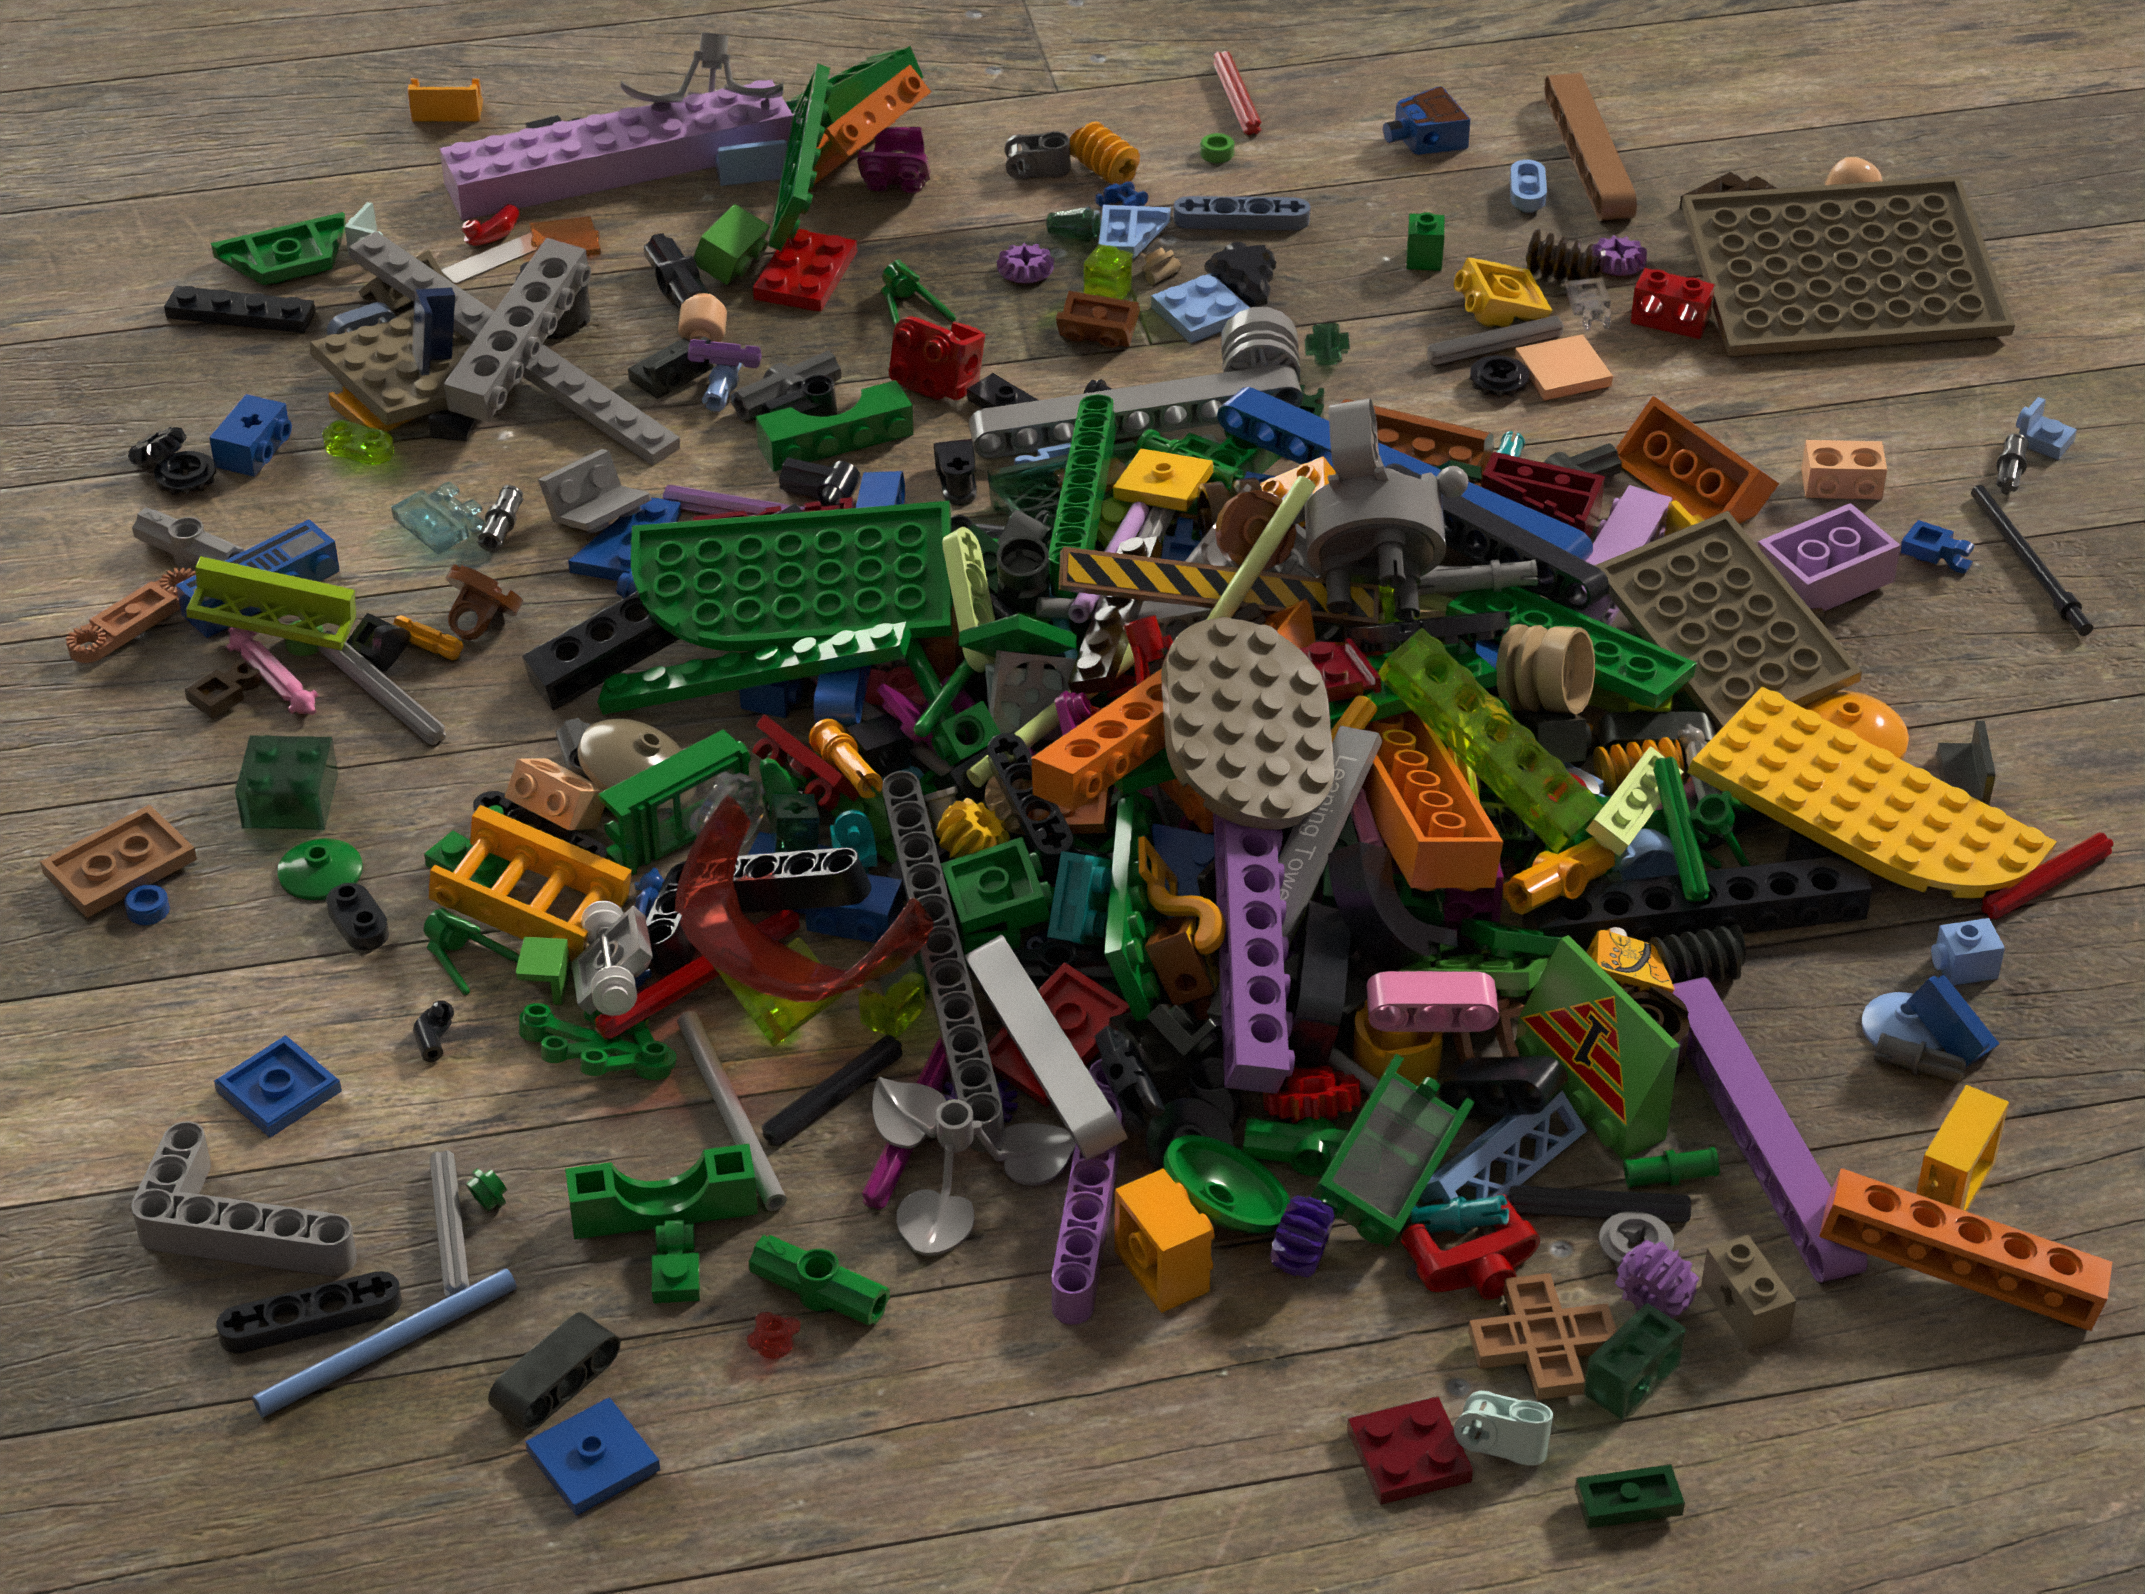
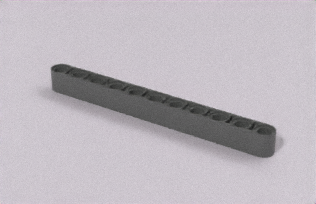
M896 771L889 774L883 780L882 794L885 812L955 1098L965 1101L971 1106L973 1121H981L982 1130L998 1149L1006 1139L1002 1103L920 782L917 776L911 772ZM974 1135L973 1142L969 1146L979 1152H988L978 1137Z

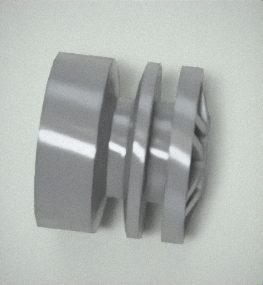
M1252 307L1235 314L1227 321L1221 332L1223 373L1286 364L1295 370L1298 382L1300 383L1301 369L1298 353V334L1293 321L1283 312L1269 307Z

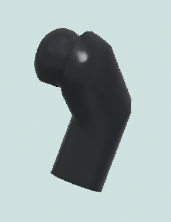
M439 1000L434 1002L431 1008L421 1014L413 1026V1033L422 1059L426 1062H435L444 1053L439 1038L449 1029L452 1024L451 1019L454 1016L452 1005L446 1001Z

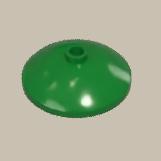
M1198 1135L1176 1138L1171 1142L1164 1154V1167L1175 1184L1181 1183L1184 1186L1190 1203L1199 1214H1205L1211 1224L1223 1229L1248 1234H1261L1277 1230L1290 1199L1279 1180L1256 1159L1230 1144Z

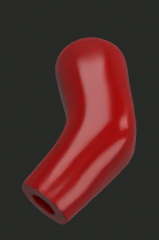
M510 204L505 205L497 214L481 225L476 219L466 221L462 226V232L465 234L464 241L471 246H480L506 237L511 233L520 214L518 208Z

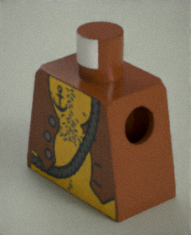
M1174 916L1160 921L1145 945L1155 970L1173 1005L1179 1006L1190 1002L1196 1019L1209 1018L1207 1011L1215 996L1214 992L1220 983V969L1215 951L1207 955L1200 954L1193 944L1200 918L1195 916Z

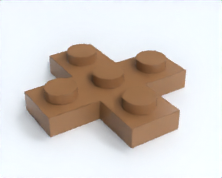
M1551 1273L1505 1278L1503 1291L1511 1315L1469 1320L1468 1333L1479 1369L1526 1363L1537 1400L1583 1395L1585 1379L1577 1357L1618 1352L1620 1338L1608 1303L1562 1309Z

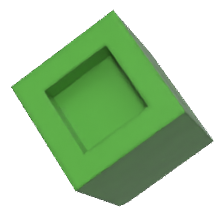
M524 937L516 968L517 979L551 982L553 1004L563 1005L571 971L567 939Z

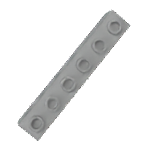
M549 238L544 240L444 382L449 411L489 422L497 409H501L504 406L506 397L514 384H518L521 381L525 368L532 359L537 358L541 345L547 336L554 333L558 320L565 310L568 311L571 308L574 297L581 287L587 285L591 275V267L587 262L586 249Z

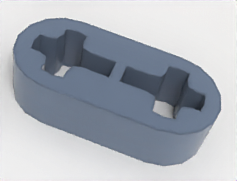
M372 303L335 316L327 326V335L345 333V329H347L346 332L358 330L362 326H374L378 324V318L382 317L380 324L389 322L397 317L385 303Z

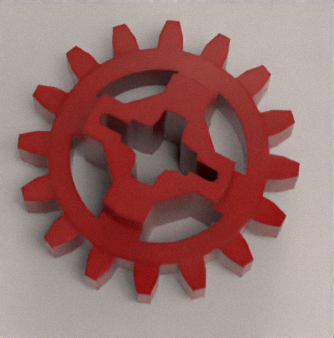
M1324 1065L1304 1069L1294 1068L1291 1077L1285 1078L1277 1094L1263 1092L1264 1111H1268L1270 1116L1279 1114L1280 1119L1291 1117V1122L1295 1124L1305 1117H1312L1313 1119L1324 1117L1330 1121L1338 1118V1111L1350 1112L1352 1111L1351 1107L1359 1106L1361 1101L1360 1080L1355 1079L1354 1074L1344 1075V1071L1333 1073L1332 1067Z

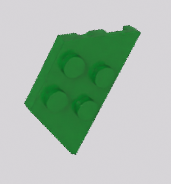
M340 212L211 243L212 255L215 259L262 285L278 284L288 279L305 275H316L321 271L333 269L345 232V214Z

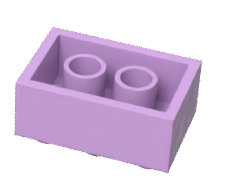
M1849 503L1758 541L1757 546L1809 608L1822 607L1826 611L1894 582L1901 545Z

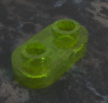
M336 420L325 427L322 432L324 448L331 455L367 465H379L388 462L395 453L392 436L380 429H374L347 420Z

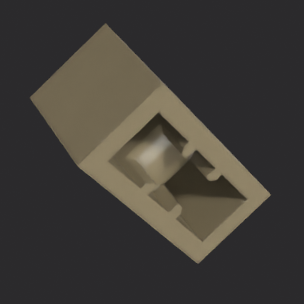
M1745 1235L1707 1248L1701 1286L1746 1350L1750 1352L1789 1338L1796 1300L1750 1236Z

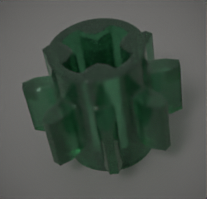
M1321 323L1312 326L1313 334H1307L1304 339L1305 355H1314L1315 364L1317 365L1341 363L1342 354H1348V350H1350L1349 332L1340 333V325L1337 323Z

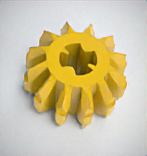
M966 798L964 801L956 800L952 806L950 805L942 814V819L938 823L939 826L935 830L937 837L940 839V847L948 850L950 858H959L1008 842L1010 839L1009 833L1005 830L1006 823L995 816V811H989L984 803L976 804L969 798Z

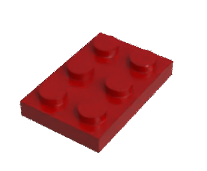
M798 229L793 240L788 238L782 251L776 250L753 287L754 299L821 312L857 253V240Z
M1065 962L1038 990L1085 1066L1099 1052L1094 1036L1105 1026H1109L1113 1030H1119L1133 1015L1127 1002ZM1003 1027L987 1044L993 1072L1047 1108L1051 1104L1050 1100L1007 1030Z

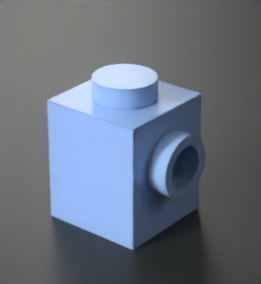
M1985 918L1940 925L1937 942L1931 948V957L1934 967L1937 970H1941L1942 974L1948 978L1952 985L1998 979L2005 947L1990 919Z

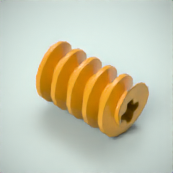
M1098 121L1090 122L1084 127L1077 129L1070 136V155L1111 185L1115 183L1121 185L1134 179L1140 162L1139 151L1130 146L1128 142L1122 140L1118 135L1113 134Z
M1663 737L1659 740L1658 746H1656L1653 740H1645L1641 749L1636 742H1629L1625 752L1620 744H1615L1611 746L1609 755L1604 747H1596L1593 756L1595 777L1604 781L1603 787L1607 786L1612 796L1651 746L1665 758L1671 756L1677 761L1678 768L1683 771L1681 774L1683 783L1684 760L1679 741L1675 739L1673 745L1668 737Z

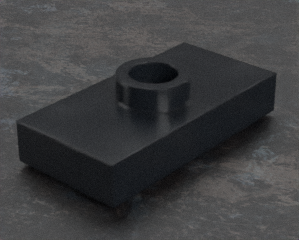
M994 373L967 388V399L983 409L1039 401Z

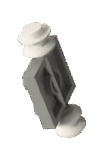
M597 901L590 904L584 910L581 917L582 927L588 931L587 943L590 945L572 961L577 1004L590 1015L598 1009L606 1015L616 1016L628 1012L634 1006L637 1000L634 977H638L647 969L653 956L646 917L642 912L632 906L623 914L621 908L615 903Z

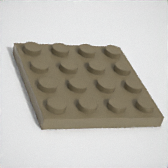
M413 315L405 318H394L389 322L374 326H362L358 330L342 334H331L325 338L310 341V355L385 425H390L448 409L444 382L473 342L454 330L452 359L430 360L429 375H421L412 354ZM515 384L510 392L515 391Z

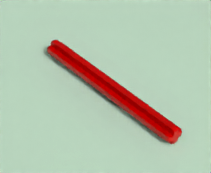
M793 910L777 911L638 992L637 1000L628 1012L616 1016L604 1013L597 1016L595 1019L597 1034H601L605 1040H611L796 931L800 927L798 912Z

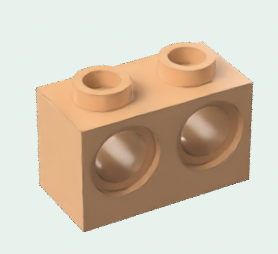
M1806 440L1801 467L1805 497L1882 500L1887 474L1882 441Z
M547 758L517 759L504 796L567 830L597 829L605 807L598 797V794L602 791L592 781Z

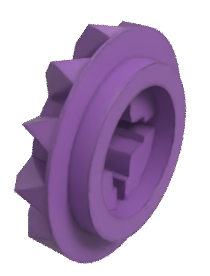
M1612 235L1611 239L1600 238L1598 243L1594 244V256H1598L1603 248L1606 251L1602 272L1619 276L1630 275L1642 270L1647 263V249L1641 247L1640 241H1629L1627 236L1617 238L1615 235Z
M1023 243L1019 247L1010 245L1008 250L1000 251L999 259L997 260L998 272L1004 278L1018 283H1032L1043 280L1054 269V258L1050 256V251L1048 249H1040L1038 244L1027 246ZM1023 261H1029L1028 265H1024Z

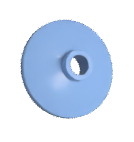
M1893 992L1883 994L1870 1001L1865 1007L1861 1021L1862 1030L1866 1038L1875 1047H1877L1881 1033H1885L1920 1044L1921 1041L1927 1042L1926 1047L1938 1051L1943 1049L1942 1045L1907 1003V1000L1913 993Z

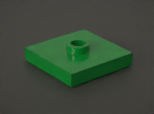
M1016 614L959 632V646L996 658V650L1051 656L1076 649V635L1070 631L1033 618Z

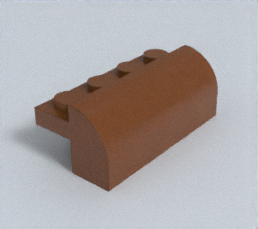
M1344 399L1342 403L1351 402L1354 400ZM1374 405L1379 443L1434 467L1442 465L1448 460L1480 466L1482 478L1483 472L1493 453L1494 437L1492 433Z

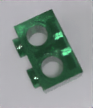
M1646 1303L1589 1357L1584 1395L1623 1420L1680 1365L1686 1327Z

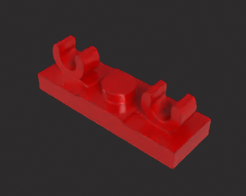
M765 714L755 726L766 733L768 737L759 740L755 744L752 751L754 754L764 760L773 751L769 758L774 759L783 767L788 753L793 757L789 765L807 779L814 773L819 778L811 781L804 793L816 801L825 792L818 804L828 812L837 806L840 792L855 802L860 794L848 778Z

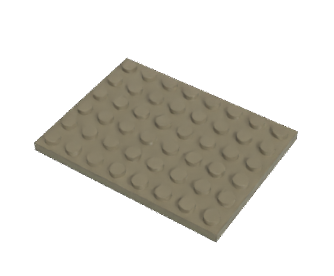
M1960 176L1683 195L1681 206L1704 281L1715 284L1712 307L1727 356L2013 335L2015 323Z

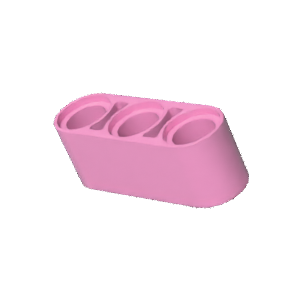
M1380 972L1373 975L1366 985L1369 1023L1379 1031L1481 1032L1491 1029L1497 1024L1499 1019L1495 980L1483 972Z

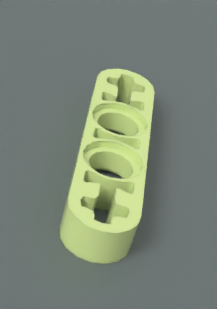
M961 527L945 536L942 540L959 632L995 621L979 542L968 528ZM962 647L965 659L975 671L983 673L986 671L985 664H995L996 658Z

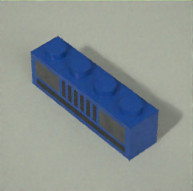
M310 519L225 560V562L317 582L340 571L335 541ZM196 575L176 584L181 615L206 638L230 627L187 617L186 608L197 587ZM206 596L201 606L208 608L224 605L222 600ZM250 606L239 611L242 615L252 616L260 612L261 609Z

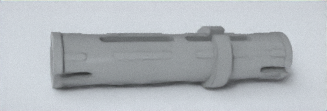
M1492 560L1490 565L1435 569L1421 577V583L1418 586V596L1492 589L1494 593L1501 592L1502 588L1537 586L1536 561L1500 564L1499 560Z

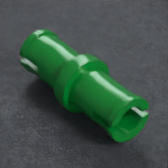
M1715 1147L1683 1153H1675L1674 1149L1665 1150L1662 1156L1633 1160L1625 1159L1623 1161L1624 1178L1628 1189L1635 1186L1667 1182L1668 1186H1675L1680 1184V1180L1707 1176L1715 1177L1720 1174L1719 1159Z

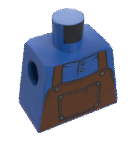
M1442 86L1398 101L1396 104L1395 121L1383 124V134L1388 143L1403 140L1409 149L1417 155L1467 149L1469 146L1471 119Z

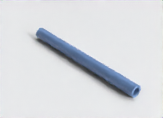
M505 1268L253 1395L252 1401L263 1418L516 1290L515 1280L510 1271Z

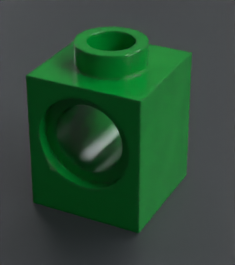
M1429 212L1420 214L1409 213L1406 269L1442 271L1445 215H1435Z
M981 701L935 726L931 731L934 736L931 741L937 755L942 760L946 759L949 766H952L987 747L989 741L1001 733L985 703ZM957 726H962L969 732V745H964L957 740L955 735Z

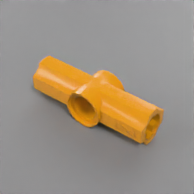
M1594 836L1559 854L1543 851L1535 858L1531 868L1512 876L1510 881L1503 884V898L1508 901L1512 911L1523 915L1559 896L1575 899L1582 894L1587 882L1605 874L1607 869L1615 866V853L1601 846Z

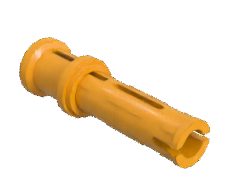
M828 718L817 722L809 733V743L812 749L821 754L822 759L834 769H839L862 797L872 798L876 796L870 789L872 785L880 793L883 787V780L859 755L855 739L845 733L843 726L835 719Z

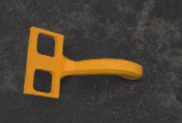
M1145 836L1139 837V874L1147 883V896L1151 905L1163 915L1199 917V926L1193 940L1194 946L1200 954L1205 955L1217 950L1222 944L1226 932V921L1222 911L1211 900L1193 895L1178 896V878ZM1147 855L1151 860L1152 874L1147 867ZM1165 878L1169 882L1170 893L1165 888Z

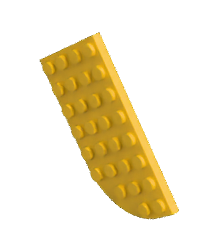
M1761 687L1692 759L1687 773L1723 792L1729 791L1732 797L1869 871L1892 882L1921 892H1925L1927 886L1952 890V896L1955 898H1983L1986 891L2005 887L2009 889L2024 880L2038 866L2045 863L2057 841L2047 837L2037 828L2028 827L2009 817L2002 810L1990 807L1971 797L1966 791L1952 787L1933 777L1928 771L1912 766L1895 757L1890 751L1874 746L1859 738L1854 732L1842 729L1821 718L1818 713L1806 710L1785 699L1780 693L1770 691L1764 687Z

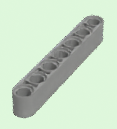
M1000 935L965 954V961L975 980L1085 1159L1089 1161L1128 1139L1113 1109L1004 936Z

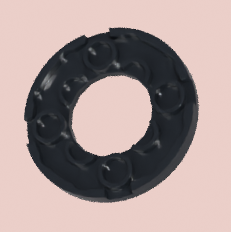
M1494 611L1357 626L1344 630L1345 639L1351 638L1361 652H1378L1402 649L1401 646L1416 645L1418 641L1426 638H1434L1435 646L1460 643L1459 638L1461 640L1469 639V641L1494 639V637L1503 636L1504 629L1511 628L1509 611Z

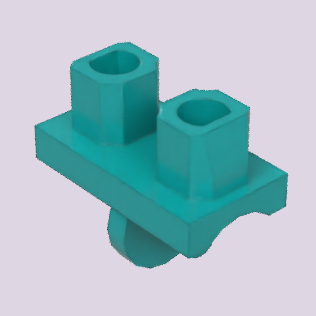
M849 810L840 814L835 820V824L830 825L832 848L854 849L866 874H869L868 867L877 866V852L872 823H870L866 814L858 810Z

